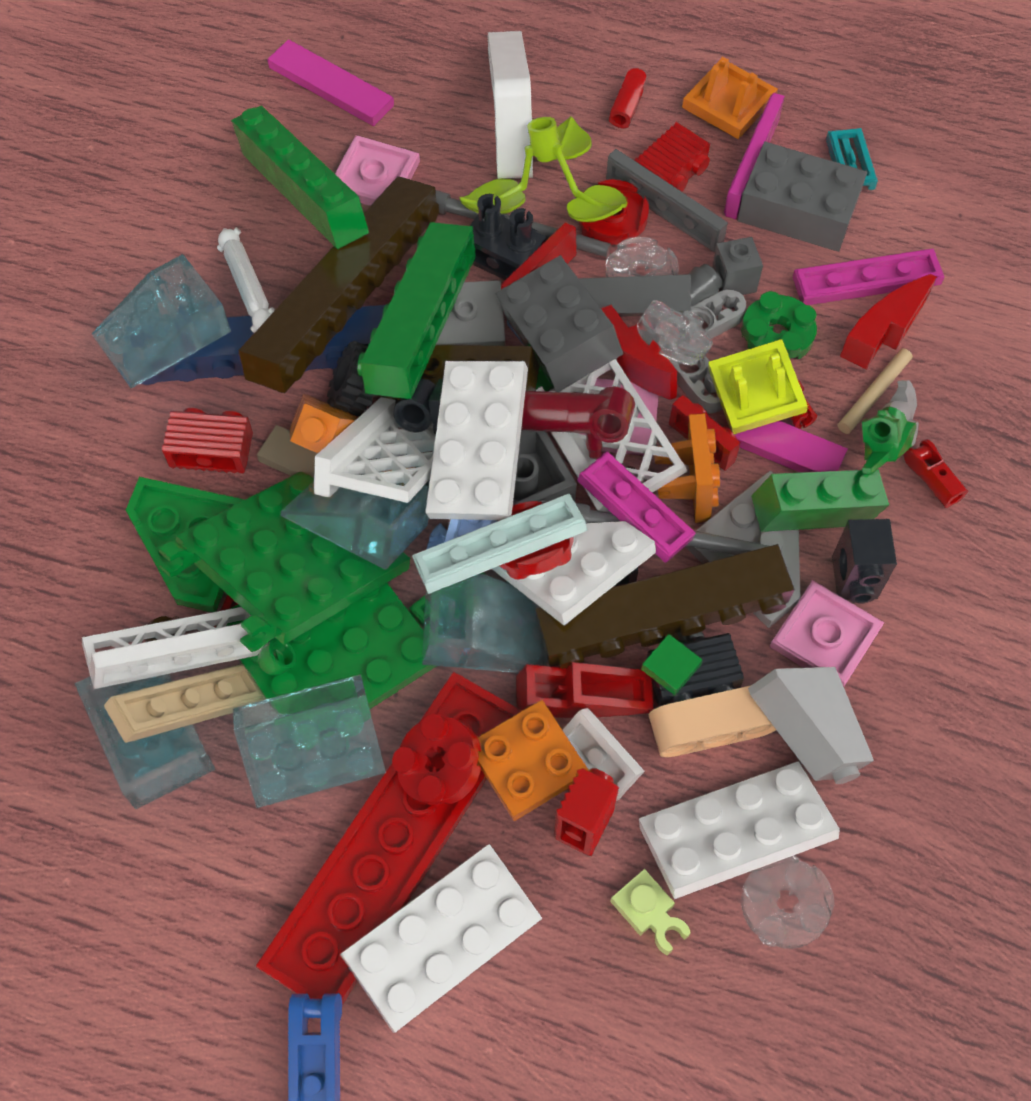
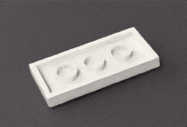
M525 361L445 362L426 514L430 519L503 520L512 516L528 372Z
M799 761L639 818L640 830L674 899L839 839L840 828Z
M489 844L342 952L340 956L391 1031L395 1033L539 922L542 917Z

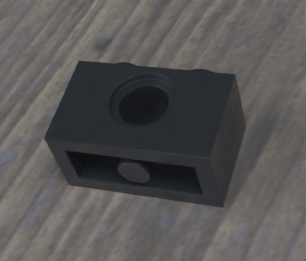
M890 519L847 521L832 555L837 595L845 600H851L853 603L858 604L868 603L878 599L897 565Z

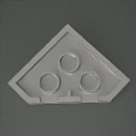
M771 470L696 530L769 546L779 544L795 590L784 609L766 615L762 614L761 610L753 612L768 628L795 607L800 599L799 530L761 532L751 497L771 474H774ZM685 546L702 564L734 556Z

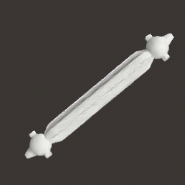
M237 227L234 230L224 228L218 236L219 245L217 249L220 252L224 251L225 259L248 314L252 317L253 325L250 329L255 333L275 309L271 307L268 310L269 303L244 246L240 242V229Z

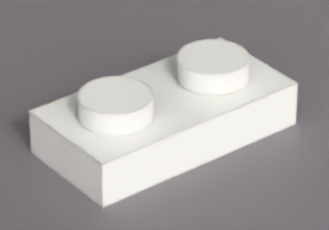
M589 708L578 711L563 729V732L589 770L590 768L599 769L614 779L613 783L619 787L616 801L644 773L639 764Z

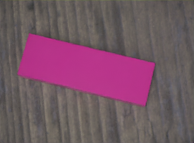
M782 421L735 434L737 440L741 442L740 448L800 473L838 471L848 448Z
M608 451L580 473L577 481L620 521H626L655 541V554L663 562L667 563L693 540L696 532Z

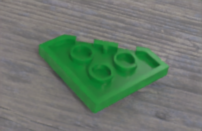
M139 476L126 512L177 605L211 613L217 612L224 591L195 564L187 567L180 574L169 577L159 568V564L167 560L159 552V548L167 542L176 541V535L244 501V499Z

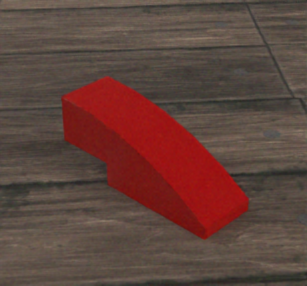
M928 274L892 291L874 304L858 320L847 335L840 357L867 370L882 344L897 350L926 303L937 277Z
M612 304L601 308L614 326L623 351V355L616 358V361L629 381L668 400L677 398V370L643 323L627 327Z
M572 662L564 669L526 664L516 675L517 708L522 711L540 700H543L554 718H573L578 711L589 708L596 717L644 714L654 710L652 679L641 669Z

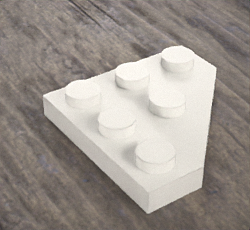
M626 521L587 523V531L574 536L571 548L572 557L568 563L562 566H557L541 574L529 575L527 578L520 580L511 578L507 570L500 566L492 568V570L561 624L565 625L655 554V541Z

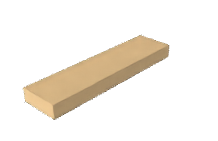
M241 664L112 696L104 704V707L124 742L128 743L258 706L265 697L245 666Z

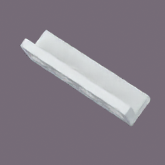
M242 607L82 637V647L93 688L97 689L257 656L262 648L251 652L240 642V638L248 634L241 627V624L225 627L227 623L245 620L251 615ZM197 629L201 631L184 635L186 631ZM154 637H155L156 639H158V640H155V641H150V642L142 643V641H143L144 639H149V638H154ZM108 646H112V647L115 648V649H109V650H104V651L95 652V649H97V648H103V647H108Z

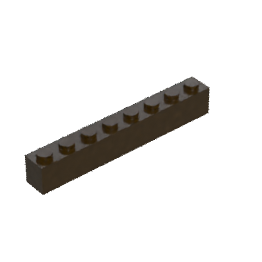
M400 176L395 178L364 212L369 233L339 249L333 246L238 350L245 380L285 394L295 381L301 379L307 367L317 356L323 353L326 345L337 333L343 330L350 317L356 310L362 308L369 295L376 287L383 283L387 274L394 266L401 262L403 256L412 245L418 242L419 237L428 228L430 222L437 220L439 204L436 202V189L434 186Z

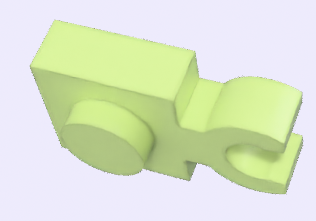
M645 869L611 897L610 902L640 936L649 928L652 929L655 933L656 946L666 955L672 952L673 947L667 942L665 932L675 930L684 940L691 933L688 925L683 920L670 917L667 914L673 908L675 902Z

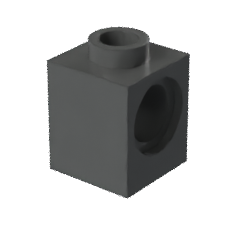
M752 237L717 243L712 268L718 273L723 283L722 287L718 289L719 292L734 290L742 295L757 292L763 264Z

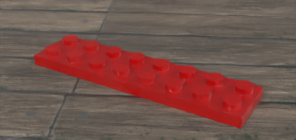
M453 671L420 721L430 714L451 717L467 725L477 737H480L522 712V710ZM445 750L435 754L432 759V769L436 767L441 770L444 767L445 763L442 757L446 753ZM391 764L256 964V968L293 993L308 994L310 999H322L324 994L339 993L343 1005L358 981L340 954L407 905L487 778L482 770H480L476 784L464 798L449 805L442 803L434 806L424 804L409 796L402 788L398 779V773Z

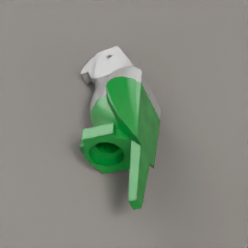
M899 380L897 391L890 402L882 410H878L876 416L862 421L863 443H865L864 460H866L862 468L863 474H872L888 461L895 462L916 443L919 423L914 421L913 417L917 407L915 388L909 380Z

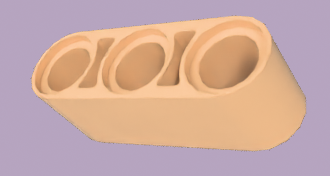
M750 686L660 706L648 714L661 757H675L762 737L776 731V728L751 697L748 690Z

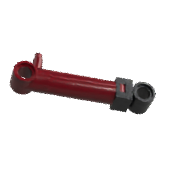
M421 378L412 399L399 398L394 408L393 416L401 428L409 432L418 433L428 429L432 422L433 431L436 434L443 379H439L435 385L433 382ZM616 386L606 387L599 394L525 391L521 430L585 433L589 457L591 459H598L601 457L602 441L607 443L618 442L628 434L635 409V401L627 390Z

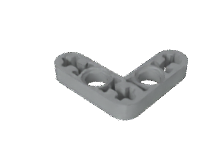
M723 290L691 306V314L674 315L655 326L652 332V337L677 370V384L692 403H698L707 413H716L723 408L718 394L717 398H714L711 394L704 396L705 389L709 393L717 391L708 369L709 360L698 346L737 326L742 321L746 309V300L742 294L734 290ZM725 305V307H726L727 309H724L723 311H721V310H722V306ZM693 319H702L708 324V327L704 330H696L688 322ZM662 337H665L667 341L661 342ZM675 339L674 346L668 340ZM684 361H692L698 365L699 370L694 373H686L680 369L679 364Z

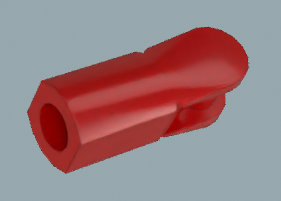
M632 68L628 70L622 88L619 90L609 116V122L618 128L624 129L630 126L646 82V73L643 70Z
M925 439L921 441L918 448H909L903 454L906 464L927 484L945 508L958 503L968 493L966 487L945 463L934 443L930 440Z

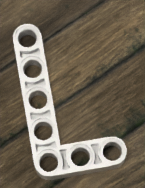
M488 32L489 66L495 110L497 178L519 179L522 178L526 157L525 147L531 145L527 125L532 121L531 82L522 32ZM533 156L531 161L529 178L533 177Z

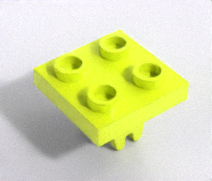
M782 339L708 362V369L730 430L734 434L807 412V402Z

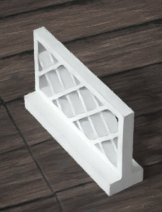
M616 359L560 392L599 394L605 388L595 386L597 377L610 369L613 370L616 376L612 387H621L622 384L624 389L633 396L635 409L628 434L624 439L614 443L602 441V447L618 449L615 459L621 464L623 463L626 451L644 453L640 470L626 469L653 493L688 471ZM540 387L536 391H544V389ZM553 388L552 390H550V391H548V392H556V391H555V389ZM639 412L643 418H637ZM634 426L651 429L652 433L648 445L630 442ZM551 432L577 477L596 461V459L589 457L586 435ZM657 440L662 447L656 446ZM653 455L669 457L673 463V466L661 473L648 471ZM584 488L598 511L612 514Z
M381 397L315 456L314 494L330 497L342 487L408 503L431 476L436 438L432 422L428 429L423 432L413 433L405 429L399 430L398 427H401L396 423L393 416L395 400ZM397 483H404L405 486H400V485H396V484H397Z

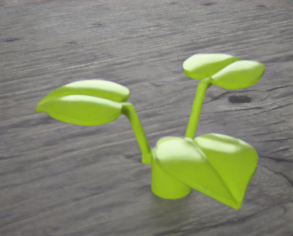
M572 116L558 127L556 126L555 119L551 117H539L528 123L527 128L531 145L525 147L526 157L522 179L519 184L512 179H496L481 185L469 195L460 197L461 203L475 213H479L477 207L479 197L489 193L494 194L493 204L496 196L500 198L501 214L517 209L526 201L525 194L522 191L527 188L532 156H535L540 162H550L558 159L574 197H576L567 204V212L572 219L580 222H594L610 217L622 208L627 207L626 197L620 191L610 186H591L584 193L577 188L565 159H573L586 153L592 147V140L589 134L579 127Z

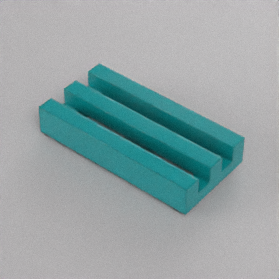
M862 128L828 131L826 143L831 160L845 165L839 139L847 166L857 168L856 157L849 138H853L861 168L867 171L863 186H867L868 190H874L878 180Z

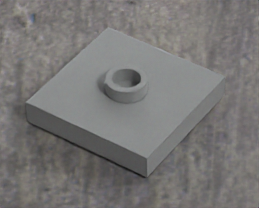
M501 280L464 282L436 345L505 346L503 309L495 294L501 290Z

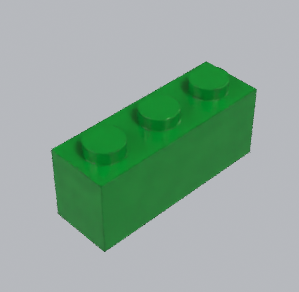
M879 469L872 474H863L862 470L771 474L751 495L761 532L845 527L848 520L875 519L889 506Z

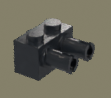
M484 194L477 201L479 214L470 224V226H473L476 255L472 265L506 280L546 241V236L532 228L533 215L530 211L526 214V220V209L524 208L513 210L508 218L500 213V198L496 196L493 204L494 194Z

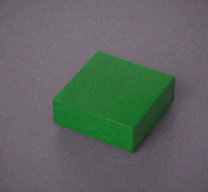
M668 634L645 660L641 670L675 696L701 666L703 660Z

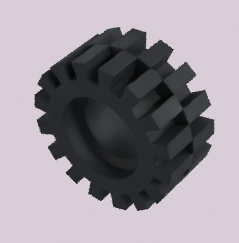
M353 340V342L348 343V347L344 348L342 357H339L337 361V368L333 370L332 375L334 376L329 382L328 387L331 388L327 392V397H329L327 403L332 407L359 417L367 410V406L370 407L374 394L365 393L363 377L358 375L357 370L359 356L362 352H366L368 346Z

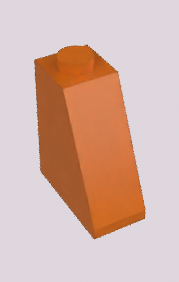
M303 394L290 426V441L319 453L352 424L358 416L332 407L328 403L310 395Z

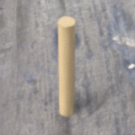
M902 348L898 351L837 425L841 432L850 434L912 359L913 356L909 350Z

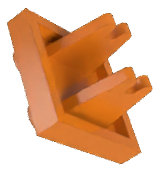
M722 56L712 69L683 98L682 108L739 140L761 116L770 95L777 93L778 88L759 79L758 75L752 72L748 73L730 63L729 59Z
M705 414L689 415L688 440L670 443L683 464L689 466V476L678 477L659 488L658 498L692 499L695 523H702L711 519L712 507L719 506L718 488H720V471L718 463L714 464L713 453L716 452L714 428L707 429ZM654 455L655 464L673 465L669 457Z
M543 700L478 737L481 752L478 751L479 759L477 764L481 766L482 772L513 821L518 820L567 790L568 786L572 785V779L576 777L578 769L584 768L589 771Z

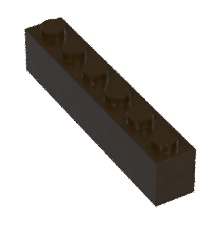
M779 544L611 588L565 625L561 624L541 607L536 608V622L549 667L559 665L561 669H564L572 662L583 663L584 658L600 654L601 658L619 655L625 651L624 647L641 643L642 647L657 645L668 634L672 635L681 632L682 636H690L702 632L706 629L705 625L721 621L722 625H731L744 620L746 614L760 610L764 615L778 612L786 607V603H789L795 589Z

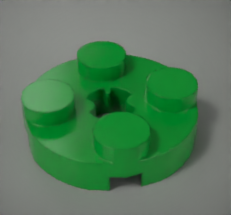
M773 291L765 292L759 300L753 302L747 308L741 326L742 338L744 336L748 342V349L782 339L789 358L792 359L798 356V359H800L813 346L817 334L816 311L810 305H805L796 298L779 295ZM771 325H782L788 331L782 330L780 334L773 332L774 326Z

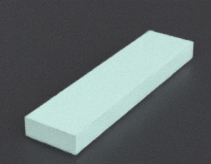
M566 494L416 553L412 557L429 594L587 531L586 521L571 495Z

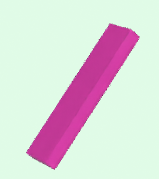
M289 39L267 59L270 69L373 127L394 106V99L389 94Z
M777 93L770 95L729 188L724 209L726 217L737 219L739 215L743 192L764 141L770 143L780 120L785 98L783 95Z
M933 248L795 269L792 278L800 301L805 305H814L891 293L899 287L928 274L937 277L933 285L937 286L942 284L945 276Z

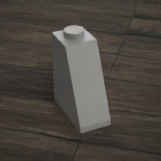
M836 667L774 669L748 688L751 697L815 781L834 779L835 784L850 782L860 776L859 770L874 761Z

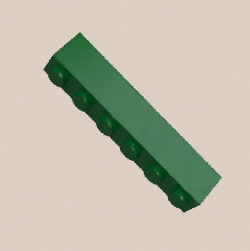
M262 105L249 108L240 116L231 120L243 155L336 249L369 233L359 196Z
M430 222L424 236L419 237L417 250L413 258L408 259L406 272L402 280L397 281L390 304L387 303L384 306L382 320L378 328L372 330L370 344L366 352H362L359 356L357 370L358 375L363 377L366 394L412 399L475 260L473 226Z

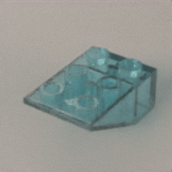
M181 254L150 271L91 334L131 389L225 336L231 330L223 304L184 254Z
M313 481L281 511L280 516L386 570L427 527L429 517L426 514L429 486L424 485L406 503L342 487L330 497L314 494ZM397 483V484H396V485H400V486H405L404 483Z
M481 573L429 594L426 590L422 665L519 673L526 664L547 666V657L536 622V608H540V606L513 585Z

